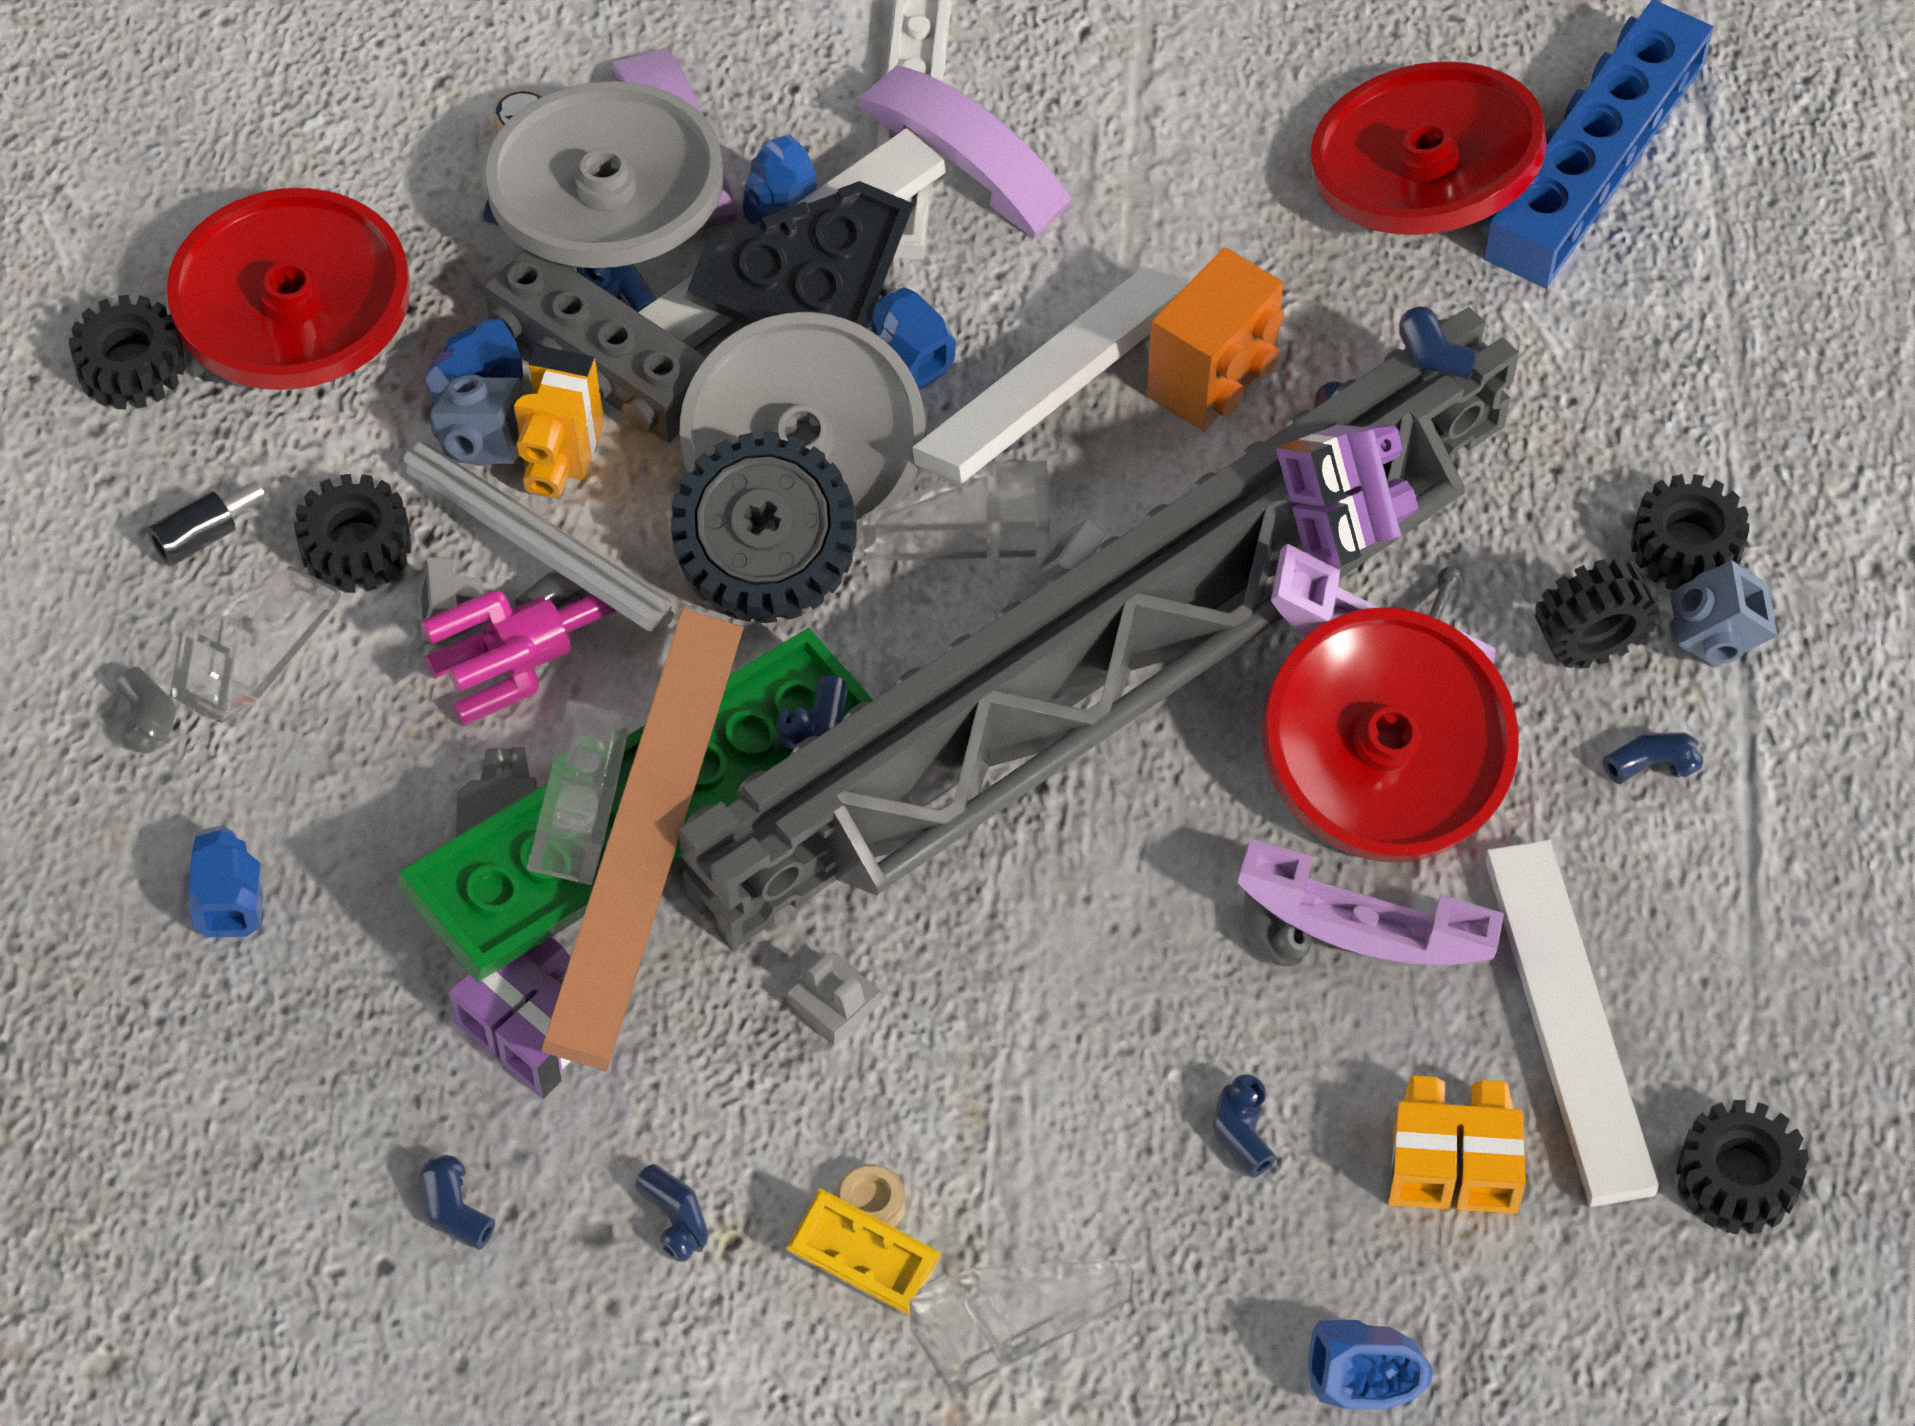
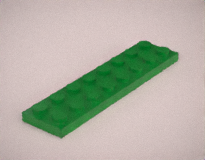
M809 627L729 675L683 826L690 816L702 807L708 805L715 806L721 801L726 806H729L738 800L736 797L737 790L746 778L757 771H768L790 756L793 750L782 745L779 740L776 721L778 716L786 709L790 710L792 716L795 715L796 708L798 707L806 711L812 709L816 683L820 677L827 675L837 676L847 682L848 691L843 718L859 703L873 701L869 694ZM645 725L399 871L397 880L399 889L477 983L584 917ZM680 837L672 862L681 857Z

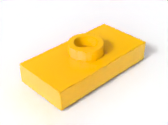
M820 1187L786 1248L787 1252L908 1317L942 1256V1253Z

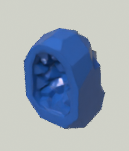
M790 134L764 141L757 156L751 160V171L745 183L742 203L745 218L751 224L759 223L765 216L794 206L817 190L816 173L811 159L805 148Z
M906 287L897 289L878 299L870 318L873 332L901 357L914 377L918 389L924 388L944 375L955 359L956 340L943 317L917 292Z
M493 317L482 320L479 324L447 339L442 353L432 358L425 377L427 390L434 401L438 402L452 378L478 375L482 378H519L520 381L523 379L522 359L516 342L503 319Z
M224 825L204 829L195 836L189 876V913L194 929L207 938L247 937L260 928L263 905L260 879L261 863L247 852L246 842L236 838L234 831L227 829Z
M1319 1320L1311 1333L1308 1355L1310 1386L1321 1403L1345 1409L1385 1410L1411 1402L1423 1393L1431 1383L1433 1369L1416 1340L1405 1336L1391 1327L1371 1326L1360 1320Z

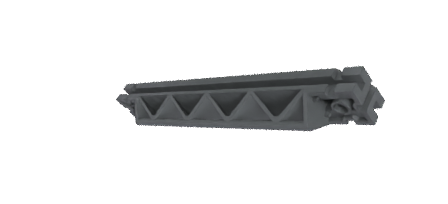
M1470 307L1465 308L1449 320L1445 318L1438 320L1447 342L1478 350L1470 380L1418 367L1413 363L1406 348L1404 350L1395 349L1388 353L1375 369L1360 379H1350L1340 385L1332 397L1311 411L1303 410L1297 413L1283 430L1265 442L1256 441L1240 454L1236 461L1218 473L1210 472L1205 474L1192 486L1188 493L1169 505L1161 504L1155 507L1146 515L1141 524L1123 536H1113L1105 540L1091 557L1073 569L1066 568L1060 570L1048 580L1043 589L1023 602L1015 601L1010 603L999 612L993 622L973 635L966 634L957 638L949 645L943 655L922 669L913 668L907 671L897 680L892 689L872 702L859 703L845 715L842 722L821 736L806 738L794 748L789 757L768 771L761 770L750 775L737 790L736 797L738 800L729 806H726L721 801L715 806L708 805L693 813L685 825L679 829L681 856L686 861L688 867L683 870L686 898L701 915L711 910L716 916L717 933L734 950L775 922L774 914L791 903L796 908L836 880L878 895L1283 618L1271 602L1272 595L1262 602L1260 601L1269 577L1276 576L1281 548L1289 544L1303 552L1304 550L1292 507L1301 503L1290 502L1276 451L1277 447L1337 424L1356 427L1374 424L1395 426L1398 429L1403 450L1401 457L1383 464L1387 482L1392 479L1407 480L1414 489L1415 495H1418L1416 496V501L1419 508L1417 512L1399 523L1400 532L1403 536L1465 494L1464 484L1452 463L1453 453L1462 447H1466L1470 451L1505 427L1510 396L1502 389L1514 381L1519 351L1503 337L1487 346L1482 341L1485 321ZM1400 537L1389 541L1375 542L1361 549V557L1342 567L1331 566L1340 570V579ZM1246 589L1243 604L1231 613L1215 610ZM1178 658L1121 697L1132 670ZM1104 685L1100 702L1088 710L1072 707ZM1037 754L978 794L989 767ZM958 784L954 801L940 810L924 807ZM890 854L878 863L875 860V857Z

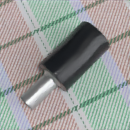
M256 480L222 499L214 491H210L147 527V532L160 557L169 567H172L234 532L236 527L233 517L265 500L266 496Z

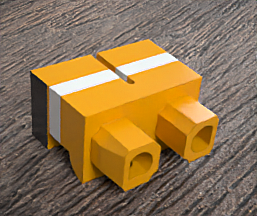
M535 345L529 362L533 394L523 395L514 404L519 432L517 448L519 456L523 458L526 469L523 477L525 490L533 494L560 498L567 478L583 481L604 427L596 361L593 356Z
M1413 1075L1409 1077L1404 1101L1398 1102L1392 1132L1393 1151L1388 1205L1450 1209L1457 1179V1148H1459L1456 1210L1518 1214L1526 1185L1522 1109H1513L1508 1084L1505 1081L1480 1080L1471 1085L1469 1106L1445 1104V1081L1432 1076Z

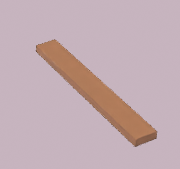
M682 609L541 1050L543 1053L606 1072L608 1070L679 840V829L684 824L744 629L743 626L688 609Z

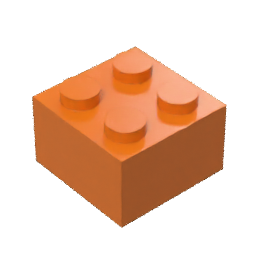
M1224 247L1151 321L1146 396L1203 432L1220 415L1224 417L1229 416L1240 403L1244 390L1256 377L1259 379L1265 378L1278 361L1280 349L1277 347L1278 329L1284 318V310L1281 309L1284 282Z

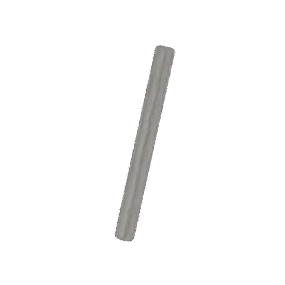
M417 442L412 450H406L403 456V461L406 463V473L647 631L658 633L665 624H670L673 620L674 613L671 611L672 603L669 599L426 442Z

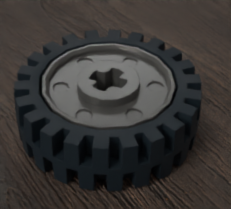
M764 432V438L754 439L753 433L739 435V442L732 445L729 444L727 439L716 444L715 453L708 456L704 452L695 461L694 471L692 473L686 471L680 481L679 494L675 493L671 534L675 555L680 568L695 592L704 601L709 600L714 609L725 615L730 611L735 613L737 619L751 622L752 617H759L763 623L777 622V616L787 615L789 620L802 616V609L808 606L815 609L824 602V596L829 591L831 593L836 591L841 584L842 575L844 572L848 573L853 561V551L856 548L857 520L847 483L845 484L840 470L834 463L830 464L826 460L825 454L815 446L811 450L806 448L802 439L791 435L788 441L781 440L779 434L775 432ZM769 519L774 521L775 532L765 528L759 536L754 534L753 524L763 527Z

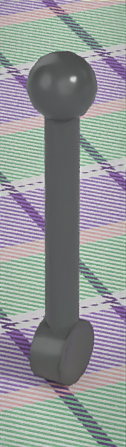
M1445 567L1439 572L1438 584L1440 588L1429 616L1441 619L1451 591L1458 589L1462 583V576L1458 569Z

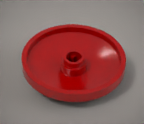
M1452 61L1420 63L1401 67L1375 76L1353 88L1333 104L1323 116L1315 130L1311 143V161L1315 182L1322 198L1332 210L1361 227L1402 235H1421L1454 230L1481 221L1497 213L1516 200L1531 185L1542 167L1547 149L1544 118L1537 99L1527 87L1512 76L1491 67Z
M282 188L263 191L238 199L215 211L199 223L180 245L173 258L167 280V298L173 323L182 344L205 368L224 379L249 387L273 390L300 389L341 378L359 369L386 347L399 330L405 318L410 299V277L406 255L398 236L391 226L374 210L353 198L327 190Z
M1379 607L1352 611L1335 617L1310 632L1296 645L1281 664L1268 690L1263 708L1262 744L1268 771L1275 788L1290 811L1307 829L1331 846L1348 854L1368 860L1400 863L1427 859L1447 852L1472 836L1491 818L1505 798L1515 774L1519 752V728L1512 697L1505 681L1488 656L1471 639L1451 625L1432 616L1407 609Z

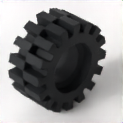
M119 295V305L111 307L107 298L98 302L101 312L96 314L88 308L82 313L84 324L75 321L71 328L74 338H69V348L79 384H82L83 391L88 397L95 395L97 403L105 407L110 399L113 398L115 409L126 410L127 400H134L136 408L139 409L147 407L146 396L152 395L157 402L165 398L164 385L172 390L179 384L177 374H184L185 355L172 316L167 314L164 305L157 302L151 307L150 299L140 295L136 305L131 304L129 295ZM137 343L149 346L148 350L142 355L131 360L114 361L105 358L112 350L122 345Z
M351 474L340 475L342 485L334 487L329 478L320 482L321 495H318L312 489L304 496L306 506L298 504L295 512L297 522H294L295 534L304 568L308 567L309 575L316 582L322 577L324 587L335 590L338 582L341 581L345 593H356V583L364 582L367 592L377 589L376 577L381 576L388 583L395 578L393 566L403 570L407 564L406 553H411L412 547L408 518L401 496L397 491L392 494L390 484L381 480L374 488L372 476L365 474L361 475L359 484H353ZM350 523H367L377 528L371 537L354 544H341L330 539V535L335 530Z
M1683 474L1674 475L1671 478L1669 487L1662 479L1654 484L1652 493L1646 491L1642 497L1632 531L1631 551L1637 552L1635 562L1639 569L1650 565L1647 577L1656 583L1663 575L1667 577L1665 588L1675 590L1678 582L1688 583L1694 580L1700 573L1713 570L1730 560L1738 565L1740 564L1750 529V523H1747L1749 514L1746 506L1737 508L1740 497L1734 491H1731L1725 497L1722 495L1724 483L1716 479L1709 488L1702 485L1703 475L1693 474L1691 484H1685ZM1675 523L1695 524L1708 531L1713 537V541L1699 545L1684 543L1674 538L1667 531V527Z
M1614 558L1609 566L1605 559L1594 561L1593 569L1586 570L1584 565L1574 569L1576 576L1571 579L1563 575L1555 581L1558 588H1547L1541 595L1544 601L1537 602L1535 606L1537 613L1534 615L1556 661L1559 664L1563 662L1564 666L1572 668L1576 664H1578L1580 669L1589 668L1593 660L1596 659L1599 665L1610 662L1609 655L1616 652L1619 657L1629 652L1627 646L1631 643L1639 646L1646 639L1643 632H1653L1657 626L1654 620L1660 618L1659 607L1639 569L1633 562L1628 561L1625 564L1623 559Z
M1734 1100L1730 1112L1727 1113L1723 1102L1711 1106L1708 1117L1702 1112L1694 1120L1692 1129L1688 1130L1677 1162L1676 1174H1681L1677 1186L1680 1195L1691 1193L1687 1207L1693 1214L1703 1207L1708 1210L1704 1223L1715 1228L1720 1217L1729 1220L1727 1233L1738 1234L1743 1222L1748 1223L1750 1234L1761 1233L1766 1220L1772 1228L1782 1222L1785 1212L1790 1214L1797 1201L1807 1174L1805 1168L1809 1160L1807 1149L1799 1150L1803 1137L1798 1128L1788 1134L1785 1133L1790 1119L1780 1112L1773 1121L1766 1118L1769 1106L1758 1102L1754 1113L1746 1112V1100ZM1726 1149H1741L1751 1152L1765 1163L1768 1177L1758 1185L1749 1186L1735 1183L1718 1170L1716 1157Z

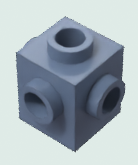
M478 375L452 378L430 413L431 430L433 435L439 439L443 454L457 463H473L477 466L514 464L519 455L517 448L519 432L514 404L524 395L519 378H482Z
M1732 560L1713 570L1700 573L1694 580L1670 592L1674 619L1671 621V630L1676 642L1684 651L1693 653L1715 668L1722 664L1736 661L1743 653L1778 636L1768 584Z

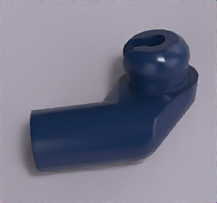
M633 264L610 268L577 267L576 272L617 299L623 300L626 305L637 312L657 300Z
M1418 306L1407 310L1399 321V335L1413 363L1421 368L1470 380L1478 350L1447 342L1436 314L1431 309Z
M1686 732L1644 733L1603 758V766L1612 781L1622 784L1651 765L1663 762L1669 764V769L1673 776L1678 778L1689 776L1702 768L1703 756L1696 748L1699 742Z
M441 1155L437 1159L429 1160L424 1164L418 1177V1187L426 1220L435 1228L477 1250L482 1249L492 1236L496 1222L495 1219L463 1203L461 1191L463 1180L460 1178L466 1174L463 1164L451 1155Z

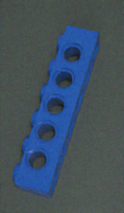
M1656 0L1650 1L1639 18L1629 17L1619 35L1616 50L1613 54L1604 52L1598 60L1592 73L1591 84L1587 90L1577 89L1566 108L1563 123L1559 128L1552 125L1547 130L1545 159L1534 181L1516 200L1485 219L1482 232L1488 235L1484 260L1545 289L1548 288L1704 67L1714 28L1713 25Z

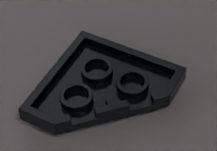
M857 181L839 188L835 194L808 204L806 201L765 216L761 219V222L731 233L729 230L710 237L704 246L684 299L747 325L780 314L814 312L844 318L867 328L914 203L864 182Z

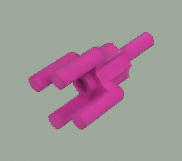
M493 590L420 622L427 641L432 645L486 621V630L426 655L425 662L434 679L449 673L458 692H462L506 672L508 679L452 704L457 719L462 726H465L534 695L539 688V680L534 668L570 652L571 646L567 633L617 610L594 595L587 596L558 610L550 599L546 600L543 596L511 609L506 595L501 591Z

